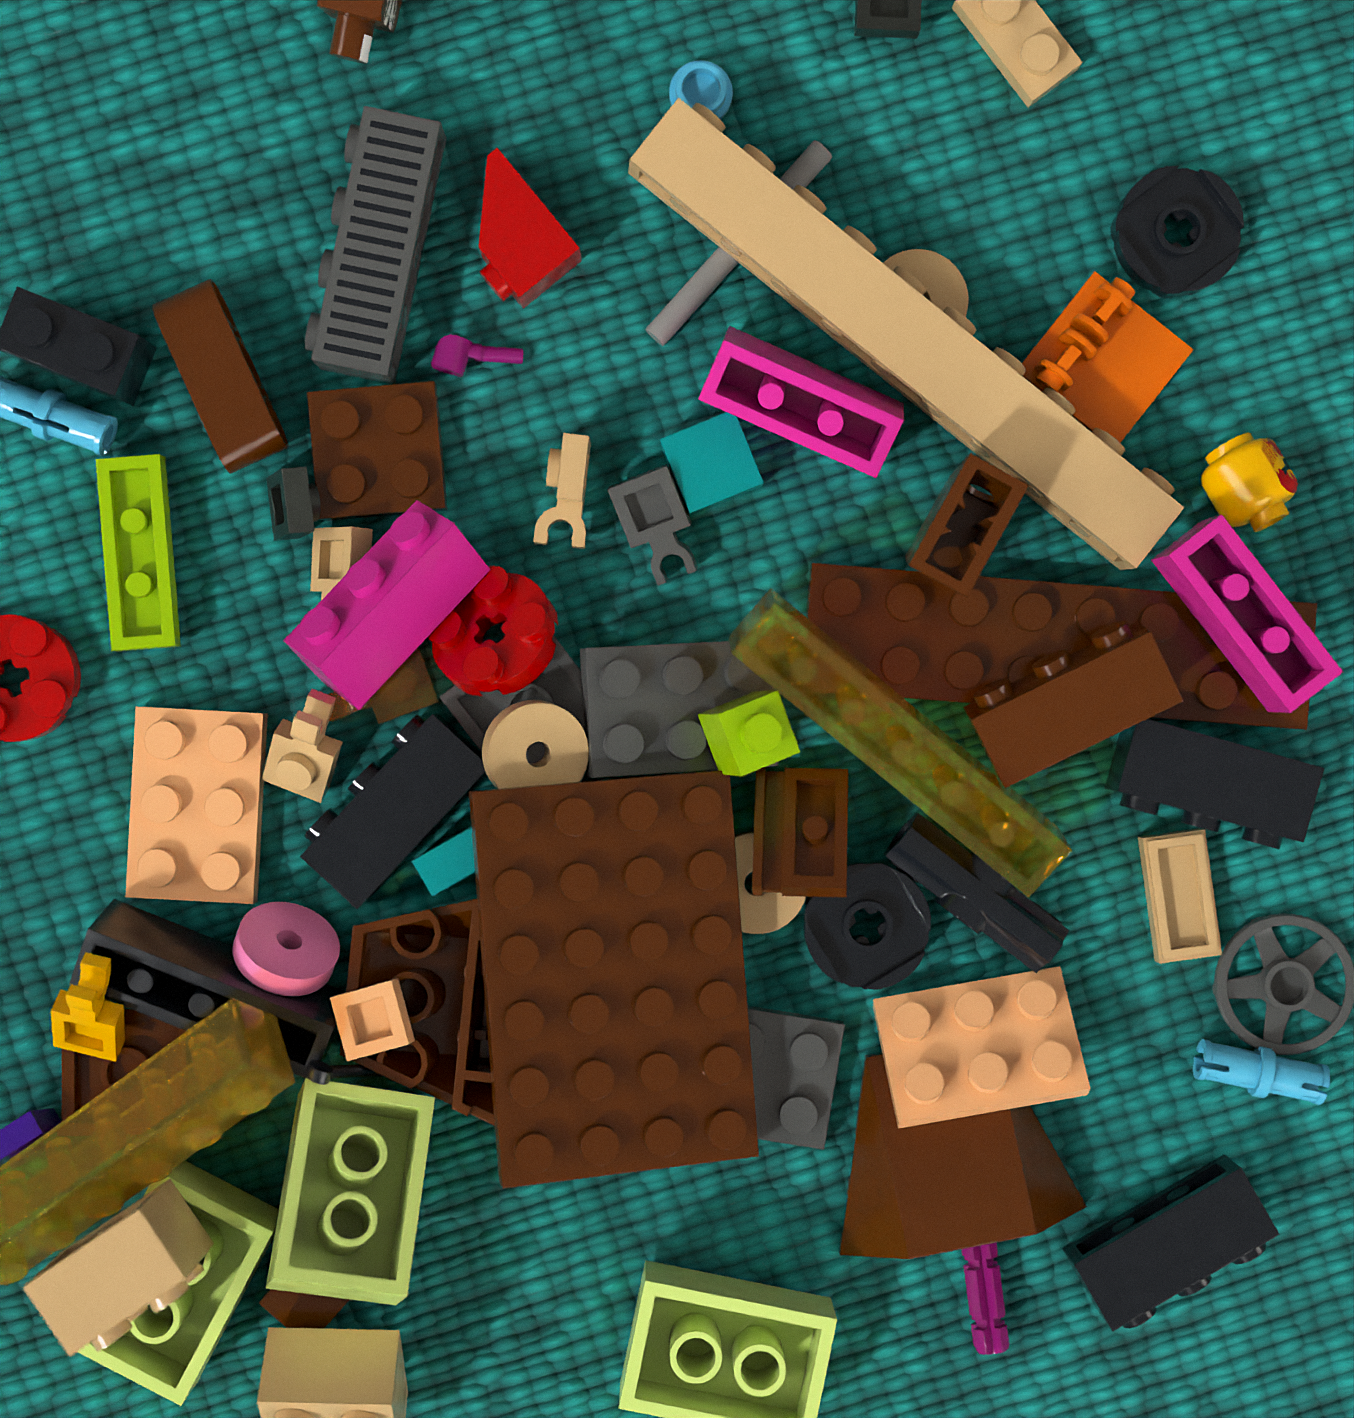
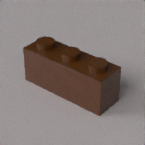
M1126 620L1114 622L1092 634V644L1072 654H1069L1067 649L1050 653L1032 665L1033 673L1013 683H1010L1008 678L994 681L974 693L975 701L963 708L996 775L1005 788L1183 702V698L1151 631L1138 621L1131 625Z

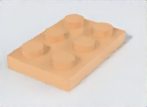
M136 706L125 897L254 904L258 902L264 792L262 776L265 769L268 713Z
M1060 966L1041 969L1037 973L1029 971L873 999V1010L898 1129L1086 1096L1091 1089Z

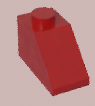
M496 148L487 155L478 245L482 258L487 265L479 272L503 302L512 295L524 309L582 261L580 248L501 151Z

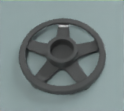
M1272 914L1252 919L1250 923L1232 936L1218 959L1212 989L1225 1023L1242 1041L1256 1049L1259 1046L1271 1048L1276 1055H1296L1314 1050L1325 1044L1345 1024L1354 1004V964L1340 938L1322 923L1297 914ZM1281 925L1300 926L1317 933L1323 938L1296 958H1288L1271 927ZM1254 935L1263 964L1262 971L1255 975L1228 979V972L1234 956L1240 947ZM1334 953H1337L1345 974V995L1342 1006H1339L1317 990L1313 978L1318 969ZM1229 999H1262L1265 1001L1267 1008L1263 1039L1253 1035L1240 1023L1232 1010ZM1302 1008L1331 1022L1323 1032L1309 1040L1296 1044H1282L1283 1034L1291 1011H1297Z

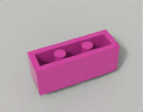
M729 326L698 398L700 401L874 478H877L904 421V403Z
M416 500L404 514L394 521L391 528L358 562L350 567L346 575L315 608L302 618L301 622L283 641L326 686L360 710L490 571V568L453 522Z
M1222 514L1200 521L1151 559L1268 712H1293L1343 673L1342 669Z

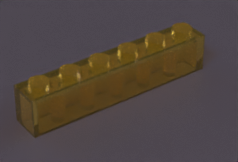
M772 588L767 591L730 634V649L735 657L1028 898L1071 853L1072 848L1058 826L1010 786L1005 788L998 776Z
M232 998L0 1166V1285H9L23 1279L31 1268L55 1251L71 1245L79 1234L102 1218L118 1212L130 1198L150 1184L166 1178L174 1167L198 1150L217 1142L222 1133L249 1114L264 1109L269 1105L273 1097L295 1083L277 1017Z

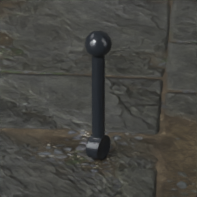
M310 1060L304 1073L307 1079L322 1085L328 1084L331 1078L383 1076L360 1064L329 1065L319 1060Z

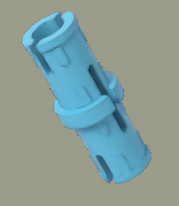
M0 375V418L31 428L34 437L45 441H50L55 437L94 451L95 454L100 456L109 451L117 433L118 422L116 417L107 416L68 402L66 395L57 390L48 389L45 392H41L5 379Z
M1201 1039L1197 1045L1196 1051L1204 1055L1203 1058L1194 1056L1193 1075L1195 1079H1206L1247 1088L1251 1096L1265 1098L1269 1093L1321 1105L1327 1097V1093L1318 1090V1086L1326 1088L1330 1086V1069L1328 1065L1276 1056L1271 1048L1262 1046L1251 1051L1213 1043L1207 1039Z

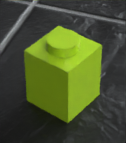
M778 690L755 691L697 714L717 769L722 771L723 775L743 776L800 753Z

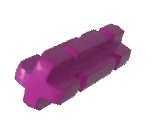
M997 1242L961 1249L962 1256L968 1261L963 1266L969 1313L972 1315V1320L976 1321L971 1324L973 1345L979 1354L991 1355L1005 1352L1010 1344L1007 1325L1001 1319L1006 1316L1000 1265H997V1261L994 1260L998 1256Z

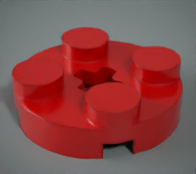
M489 566L490 571L428 636V639L432 642L434 660L440 670L458 689L470 695L483 696L479 691L491 692L499 690L503 695L523 689L538 678L553 658L556 643L552 640L555 631L554 622L558 625V617L551 601L531 579L520 574L507 573L500 566ZM503 623L501 629L505 636L502 640L495 643L493 640L488 639L482 643L484 634L490 627Z
M0 615V676L4 674V665L9 661H12L15 668H27L29 672V679L20 683L22 693L18 696L13 697L9 688H1L0 686V740L4 742H19L37 739L55 730L67 717L64 715L71 708L73 698L77 697L81 685L79 661L67 638L44 622L23 615Z

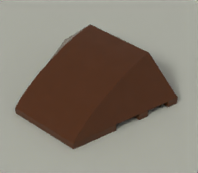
M477 899L353 926L346 992L398 978L415 1041L408 1045L352 1061L410 1089L415 1087L452 1105V1109L466 1116L471 1114L495 1126ZM341 1041L340 1055L346 1058Z
M880 1052L865 1055L855 1126L856 1137L851 1175L849 1176L847 1186L848 1197L843 1232H841L839 1246L840 1255L914 1259L1037 1235L1087 1207L1030 1105L898 1129L883 1054Z

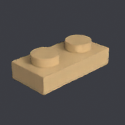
M955 0L952 6L953 11L1028 108L1076 72L1083 63L1035 0Z

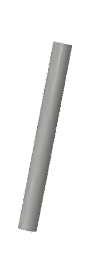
M814 140L782 175L780 180L792 190L796 185L806 188L832 159L831 153L821 143ZM718 247L647 326L646 332L660 345L665 346L739 262Z

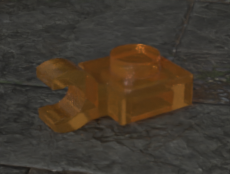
M418 647L360 710L356 709L337 693L328 694L336 698L329 722L372 707L378 724H383L439 703L420 648Z

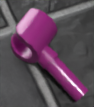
M450 334L438 341L431 366L433 369L443 373L463 377L468 359L479 362L523 364V348L482 346V344H476L466 338Z

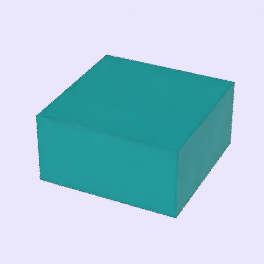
M725 412L660 439L659 444L670 466L689 516L761 488L764 484L737 416Z
M472 826L412 861L431 896L436 895L475 872Z

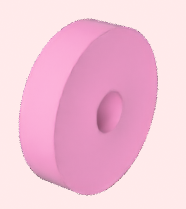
M270 902L256 906L246 913L240 922L233 942L232 952L235 964L240 972L257 987L282 996H303L321 989L329 981L339 958L340 942L330 923L315 911L294 903Z

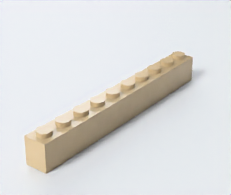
M678 97L630 158L628 174L980 458L1028 484L1029 486L1025 492L1026 495L1119 570L1137 568L1184 509L1180 503L1171 497L1175 491L1173 486L1155 471L1143 468L1140 472L1122 457L1125 448L1109 433L1100 428H1094L1091 432L1072 417L1076 412L1075 407L1061 394L1047 387L1042 392L1023 377L1026 372L1024 365L1009 352L999 347H996L992 352L973 336L977 331L975 326L964 315L950 307H946L944 311H941L923 295L927 291L926 287L912 273L899 266L892 271L873 255L877 249L864 234L851 226H846L842 230L823 215L826 211L825 205L811 191L801 185H796L792 190L772 174L776 167L763 152L750 144H746L742 149L722 133L726 128L724 123L711 110L700 103H695L691 108Z

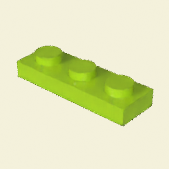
M153 454L95 459L111 651L181 647L165 456Z

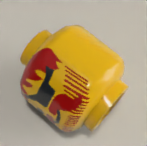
M1245 433L1227 441L1205 457L1209 466L1201 475L1202 487L1218 515L1222 514L1231 527H1240L1250 523L1254 532H1259L1272 526L1289 514L1284 503L1289 501L1297 492L1298 482L1278 446L1272 439H1254L1251 433Z

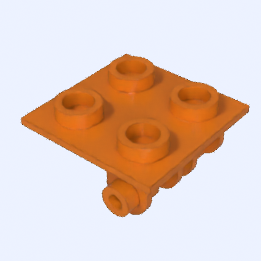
M1094 271L1022 362L1026 368L1023 377L1041 392L1047 387L1065 397L1076 409L1072 416L1091 432L1094 428H1100L1121 443L1194 349L1133 302L1131 298L1134 296L1135 290L1126 281L1115 277L1109 283Z

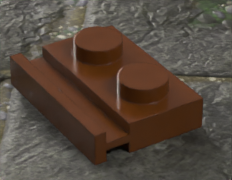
M763 767L756 770L752 870L753 896H763V892L782 893V896L847 897L848 769L785 768V772L766 771V768Z

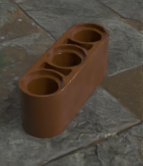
M208 279L153 304L152 310L212 445L226 470L231 474L289 448L287 437L229 308L215 282L212 279Z

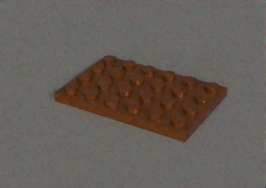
M720 770L469 791L499 1183L502 1188L759 1157L730 775H723V772Z

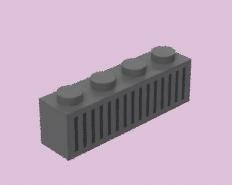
M364 106L360 125L352 123L349 127L344 157L345 162L352 163L347 188L339 186L336 190L331 214L332 225L339 226L334 250L325 249L319 268L318 285L326 289L321 313H311L305 336L306 350L313 351L311 360L321 370L392 385L396 383L447 139L440 121Z

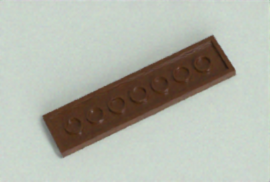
M820 563L810 564L800 690L972 703L975 701L974 693L985 685L1004 678H1008L1010 683H1013L1033 673L1032 665L1042 657L1063 649H1067L1069 654H1072L1092 644L1091 636L1099 629L1114 622L1126 620L1129 625L1138 621L1151 631L1183 698V702L1150 718L1307 730L1310 700L1309 698L1291 713L1268 712L1176 592L979 576L968 597H965L920 571ZM1289 601L1315 635L1317 603Z

